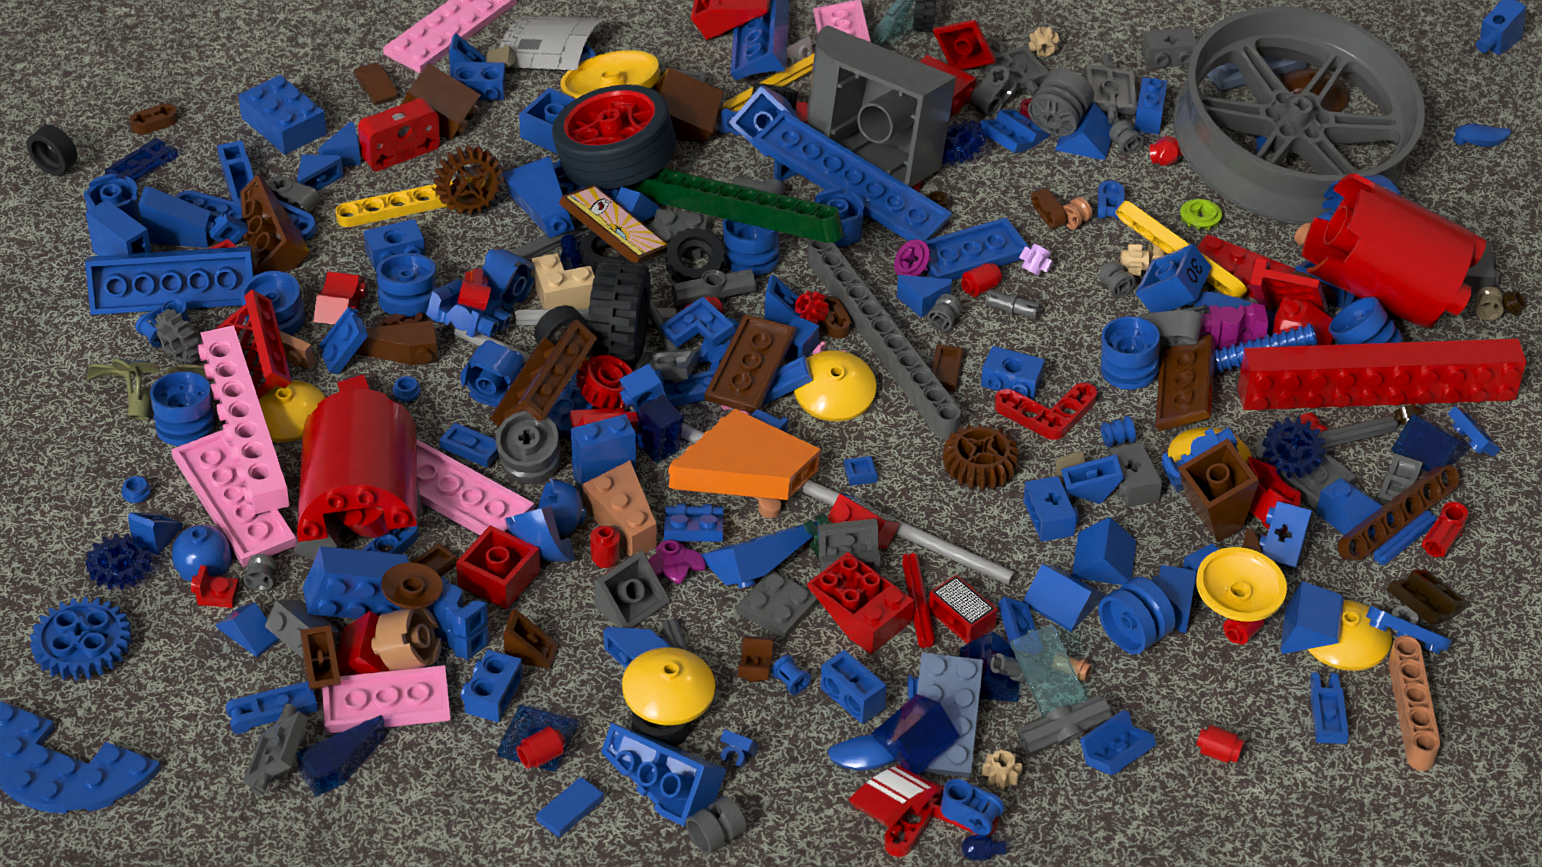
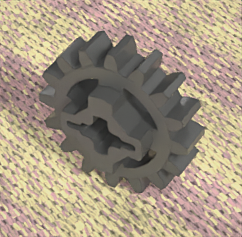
M167 309L158 314L155 318L157 322L155 327L158 329L157 336L160 338L163 351L169 356L173 355L176 362L179 361L180 364L193 365L200 359L198 351L199 340L196 338L193 325L189 321L184 322L180 313L177 314L174 309Z

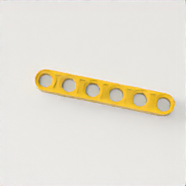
M466 177V182H470L471 185L474 186L473 182L471 181L472 178ZM485 180L481 184V189L486 183ZM432 184L346 202L337 206L335 210L337 223L343 227H352L447 206L440 201V195H437L435 192L437 185ZM467 193V194H465V195H463V196H470V195H473V194H472V193ZM422 197H428V198H430V199L427 200V201H420V200H418L419 198H422ZM394 203H404L402 206H393ZM370 208H378V209H379L378 211H373V212L367 211V210L370 209ZM345 213H352V214H354L353 216H350V217H343V216H342V215L345 214Z
M1124 201L1115 211L1121 221L1167 254L1190 245L1129 201ZM1202 254L1212 267L1206 282L1224 295L1241 299L1247 292L1246 286L1239 279Z

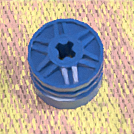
M724 219L722 224L725 242V261L731 271L737 272L751 269L754 276L768 273L778 266L780 261L778 231Z
M1365 297L1349 304L1329 324V333L1338 345L1400 343L1403 340L1402 333L1395 327V323L1387 317L1386 310L1375 297Z
M1126 316L1116 318L1104 327L1101 337V373L1104 380L1120 389L1134 390L1144 388L1156 379L1159 367L1160 333L1153 323L1140 317Z
M174 372L159 378L151 386L150 398L154 411L155 430L158 438L174 446H182L211 435L214 432L215 417L212 407L211 387L208 380L202 375L193 372Z

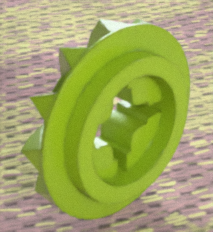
M1193 199L1182 205L1180 209L1181 221L1187 223L1188 227L1194 226L1198 230L1205 228L1209 231L1211 227L1218 226L1222 218V211L1218 205L1211 201ZM1200 212H1203V217H1198V214H1200Z

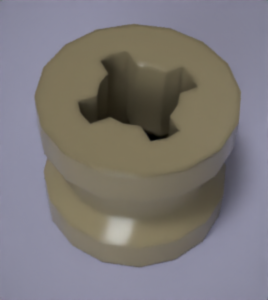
M1484 287L1476 293V314L1480 319L1496 320L1503 314V295L1499 289Z

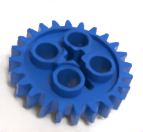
M84 597L81 603H77L72 598L71 605L68 606L60 602L59 610L49 608L50 616L40 615L41 624L33 625L35 633L30 634L32 642L30 646L36 664L40 663L42 671L49 669L52 677L61 672L62 680H65L70 674H73L75 681H78L81 674H85L87 679H91L92 672L94 671L99 675H103L102 668L106 666L109 669H114L113 660L122 662V653H128V644L132 643L130 623L127 621L126 614H121L119 606L112 608L111 601L101 605L99 598H96L92 603L88 602L87 597Z

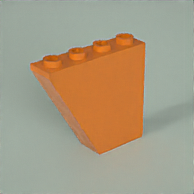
M734 409L726 417L723 416L710 431L707 430L694 445L691 444L678 459L676 458L671 462L668 469L670 474L669 487L675 490L788 500L818 472L821 449Z

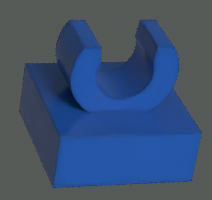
M221 212L215 218V225L209 233L211 239L218 242L229 239L235 245L246 234L248 228L246 223Z
M724 729L720 741L727 747L722 750L721 759L727 762L732 753H738L736 765L742 768L746 764V754L754 757L759 745L752 739Z

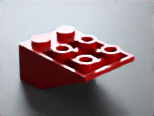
M694 0L691 20L704 38L708 40L714 36L719 37L725 31L734 27H741L755 17L760 18L764 16L769 10L770 0Z
M849 552L845 553L807 583V587L847 637L871 655L912 623L914 599Z

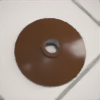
M411 562L391 567L385 572L381 581V589L384 596L391 603L406 609H421L434 604L440 598L443 588L442 580L437 572L426 565Z

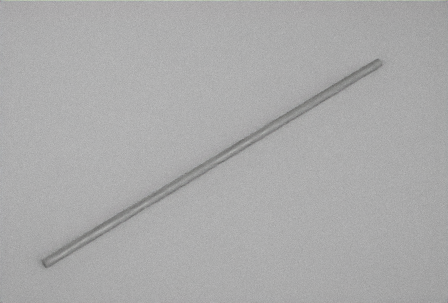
M455 328V336L477 346L482 345L486 340H492L511 351H518L524 357L523 365L531 356L493 337L480 334L472 338L466 335L467 330L461 331ZM624 405L625 412H634L632 406L626 407ZM664 415L663 423H650L694 444L704 434V432ZM808 480L798 490L832 506L839 495L838 492L811 480ZM889 516L900 523L895 532L896 535L1010 586L1016 574L1014 571Z

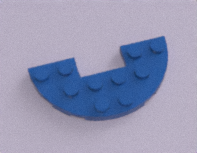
M0 701V788L8 796L21 804L52 813H67L68 810L87 809V812L113 805L114 800L129 793L131 795L135 794L146 786L161 770L160 762L105 742L89 764L45 748L41 745L54 730L53 721Z

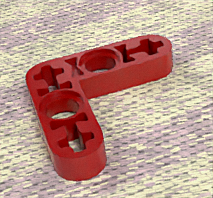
M1078 383L1052 409L1014 390L1003 389L995 395L994 408L999 414L1050 440H1058L1064 437L1095 405L1097 389L1089 383ZM1063 409H1072V410H1074L1076 413H1074V414H1066V413H1064L1062 410H1063ZM1033 412L1037 414V416L1033 418L1026 417L1024 413Z
M928 781L939 790L918 813L909 808L891 829H887L884 847L887 853L892 856L904 857L908 855L932 816L976 835L979 834L946 818L942 814L941 806H938L937 803H940V799L943 797L944 786ZM914 814L919 816L921 821L912 824L905 821L904 817ZM999 816L993 821L991 832L988 835L980 836H989L996 831ZM902 831H904V841H900L899 844L893 843L894 841L899 840L900 836L902 835Z

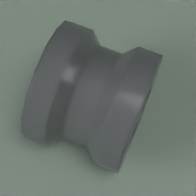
M265 554L253 555L247 564L248 570L244 575V583L252 590L267 591L273 586L274 575L278 568L277 562Z

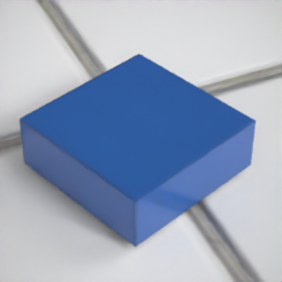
M872 456L844 460L843 466L850 486L878 482V475Z

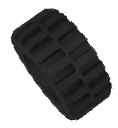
M609 259L599 263L595 272V278L593 279L588 309L587 329L597 337L588 352L589 359L592 356L600 355L614 356L632 368L636 366L641 358L647 336L651 299V275L649 268L645 264Z

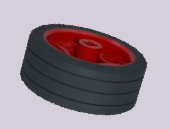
M613 85L586 93L569 103L554 120L552 127L553 140L563 173L566 177L577 185L588 187L594 184L601 190L626 187L648 179L659 172L671 160L677 147V139L667 101L657 91L640 85Z

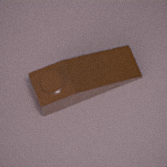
M433 320L365 328L368 336L355 352V354L407 365L438 362Z

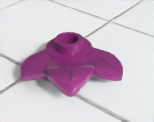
M674 540L659 543L656 547V554L648 559L656 576L664 573V575L677 584L683 582L689 569L693 571L705 570V561L701 554L697 551L686 549L682 543Z

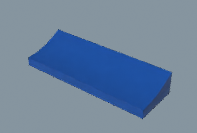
M770 0L769 10L764 16L760 18L755 17L741 27H734L730 74L735 81L762 72L786 71L789 0Z
M252 246L88 256L85 261L90 315L152 311L170 299L183 300L186 303L187 309L241 305V289L254 276Z

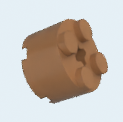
M405 608L381 614L376 626V637L371 642L372 649L376 655H380L390 671L426 667L435 663L441 652V638H436L434 629L438 628L437 622L427 608Z

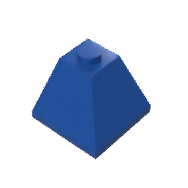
M1340 477L1321 490L1316 514L1345 535L1384 505L1357 485ZM1390 512L1387 514L1388 525L1392 524L1394 520ZM1372 526L1368 529L1369 538L1375 536Z

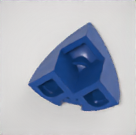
M552 506L504 518L511 535L539 548L540 559L551 562H570L576 560L570 538L560 540Z

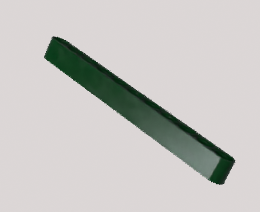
M664 168L648 179L630 185L633 191L642 193L655 203L816 241L831 243L842 239L845 234L839 211L834 206Z

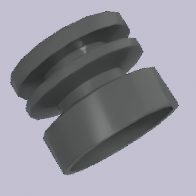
M1056 68L1046 75L1039 90L1028 105V113L1031 120L1043 131L1055 136H1068L1076 130L1083 115L1088 110L1094 99V91L1090 83L1077 72L1065 68Z

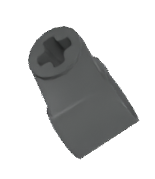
M994 67L981 84L973 90L970 102L988 116H993L999 112L1004 103L1015 93L1018 85L1014 77L1010 76V72L1006 67Z
M276 177L269 182V188L278 200L309 214L320 203V195L310 186L302 185L286 177Z

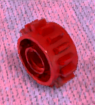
M609 355L592 356L589 362L583 361L581 368H579L576 379H578L576 387L580 388V394L584 399L595 407L601 409L610 408L611 410L619 407L624 408L625 404L619 392L623 391L619 379L632 373L633 370L628 364L617 357Z

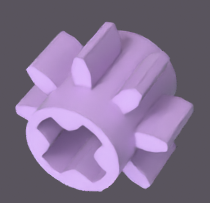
M1035 243L1031 249L1024 247L1019 257L1024 260L1021 267L1038 276L1042 270L1048 273L1053 264V261L1048 259L1051 252Z

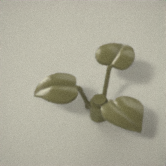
M112 359V365L90 364L88 366L87 381L103 376H125L129 403L127 417L138 420H150L152 408L150 390L141 388L142 372L158 373L160 372V367L147 361ZM177 364L176 367H169L165 373L167 375L174 372H193L206 378L204 366L192 364ZM131 377H136V388H134V391Z

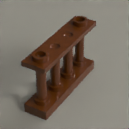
M575 320L571 322L556 346L546 337L542 338L489 419L500 427L502 422L509 416L525 410L538 422L545 419L597 337L581 322Z

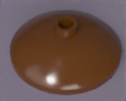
M1304 68L1293 70L1281 76L1279 80L1289 92L1299 94L1302 93L1319 69ZM1326 74L1313 94L1320 95L1332 74ZM1338 79L1322 108L1324 110L1342 112L1347 107L1349 92L1341 80Z

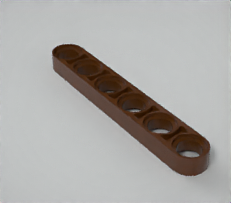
M1451 465L1433 468L1342 536L1338 543L1340 556L1346 561L1365 558L1421 513L1439 502L1458 486L1459 474L1456 468ZM1443 471H1445L1448 476V482L1446 486L1443 484L1441 479ZM1425 485H1427L1430 490V496L1428 499L1425 498L1423 493ZM1407 498L1411 501L1412 509L1410 513H1408L1405 508V502ZM1389 512L1393 515L1394 519L1391 527L1387 523V514ZM1370 526H1372L1375 531V537L1373 541H1371L1368 536V529ZM1351 540L1356 544L1354 555L1349 550Z

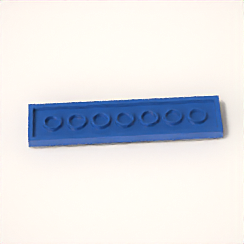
M784 110L753 139L754 147L824 190L838 188L842 189V193L849 195L850 191L856 193L864 203L865 215L908 241L932 239L951 220L952 212Z

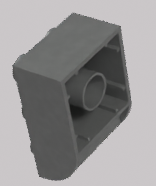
M826 25L817 35L806 111V124L907 186L912 187L941 169L956 77Z

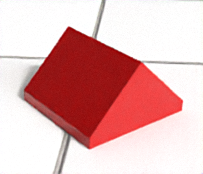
M369 611L343 628L336 653L340 676L390 671L380 655H376L372 649L371 642L376 637V626L379 620V616L372 611Z

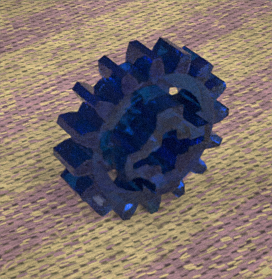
M964 119L961 124L955 121L952 125L948 126L942 158L943 165L948 162L954 165L956 161H960L962 164L968 158L972 159L973 153L981 152L979 147L985 146L984 140L987 137L980 123L976 124L975 120L968 123Z
M1286 417L1283 425L1277 420L1273 425V429L1269 428L1267 430L1266 438L1262 442V446L1266 447L1262 455L1263 457H1270L1269 465H1276L1278 467L1276 470L1277 474L1284 470L1286 471L1287 478L1296 473L1300 479L1305 471L1311 475L1315 467L1320 466L1321 458L1326 452L1325 449L1321 448L1325 443V439L1317 438L1320 432L1319 428L1313 431L1310 429L1312 422L1308 421L1303 425L1301 424V417H1297L1295 423H1292L1290 418ZM1300 460H1306L1305 462L1298 463Z
M115 533L113 539L109 540L107 537H102V544L93 543L94 551H87L88 559L85 560L87 572H89L91 580L96 579L97 586L99 587L107 583L109 590L114 585H119L120 589H124L126 583L135 586L136 578L144 580V572L151 571V551L148 548L147 542L141 543L139 536L131 540L129 533L123 538H119V535Z

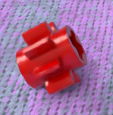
M808 290L806 294H802L797 299L795 312L801 314L800 318L818 324L828 315L829 304L824 302L825 295L817 291L813 293Z

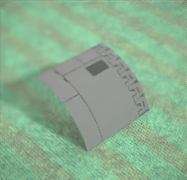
M524 16L510 26L500 47L510 45L516 60L510 67L577 70L588 36L600 22L611 18Z

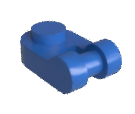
M1108 180L1099 184L1097 218L1105 219V216L1115 217V220H1120L1115 211L1124 202V187L1119 182Z

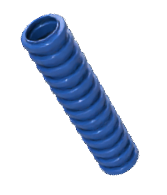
M1308 323L1307 327L1303 328L1301 325L1296 330L1290 328L1289 332L1282 330L1281 334L1275 332L1271 337L1265 335L1264 339L1257 337L1256 341L1250 339L1246 344L1244 342H1240L1238 346L1232 344L1231 348L1224 346L1222 347L1223 350L1220 351L1217 348L1215 349L1214 375L1216 371L1222 373L1226 368L1228 370H1232L1234 366L1240 368L1244 348L1317 345L1314 327L1311 323Z

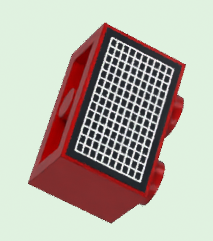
M840 493L827 517V520L832 523L876 518L878 524V548L882 549L888 548L900 525L899 522L856 496Z
M957 575L930 592L929 612L969 646L995 629L997 609L993 603L984 599L969 583H965Z

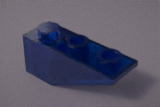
M379 715L373 719L366 720L353 728L336 733L326 740L296 752L299 773L315 797L344 785L386 737L383 716Z

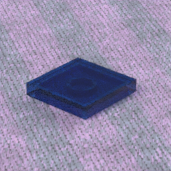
M519 705L497 749V757L522 763L518 757L516 747L521 745L523 739L549 726L554 730H559L563 735L566 743L563 747L564 753L538 768L556 772L578 727V720Z

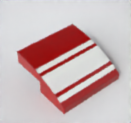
M897 765L870 779L848 801L859 811L891 829L909 808L918 813L939 789L932 783Z

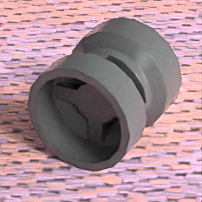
M1128 120L1117 122L1109 132L1111 140L1118 145L1121 152L1125 155L1138 152L1143 145V137L1138 131H1135L1134 126Z
M1117 260L1105 264L1098 275L1099 280L1105 286H1109L1110 292L1115 297L1127 295L1135 285L1134 277L1129 272H1125L1124 266Z
M951 294L940 295L935 302V306L930 309L927 315L929 324L934 329L948 331L962 311L960 300Z

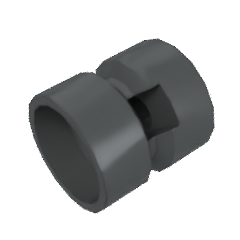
M722 796L709 804L707 810L701 809L686 819V828L693 843L704 854H710L723 846L725 840L731 841L744 833L746 822L737 804L728 796Z

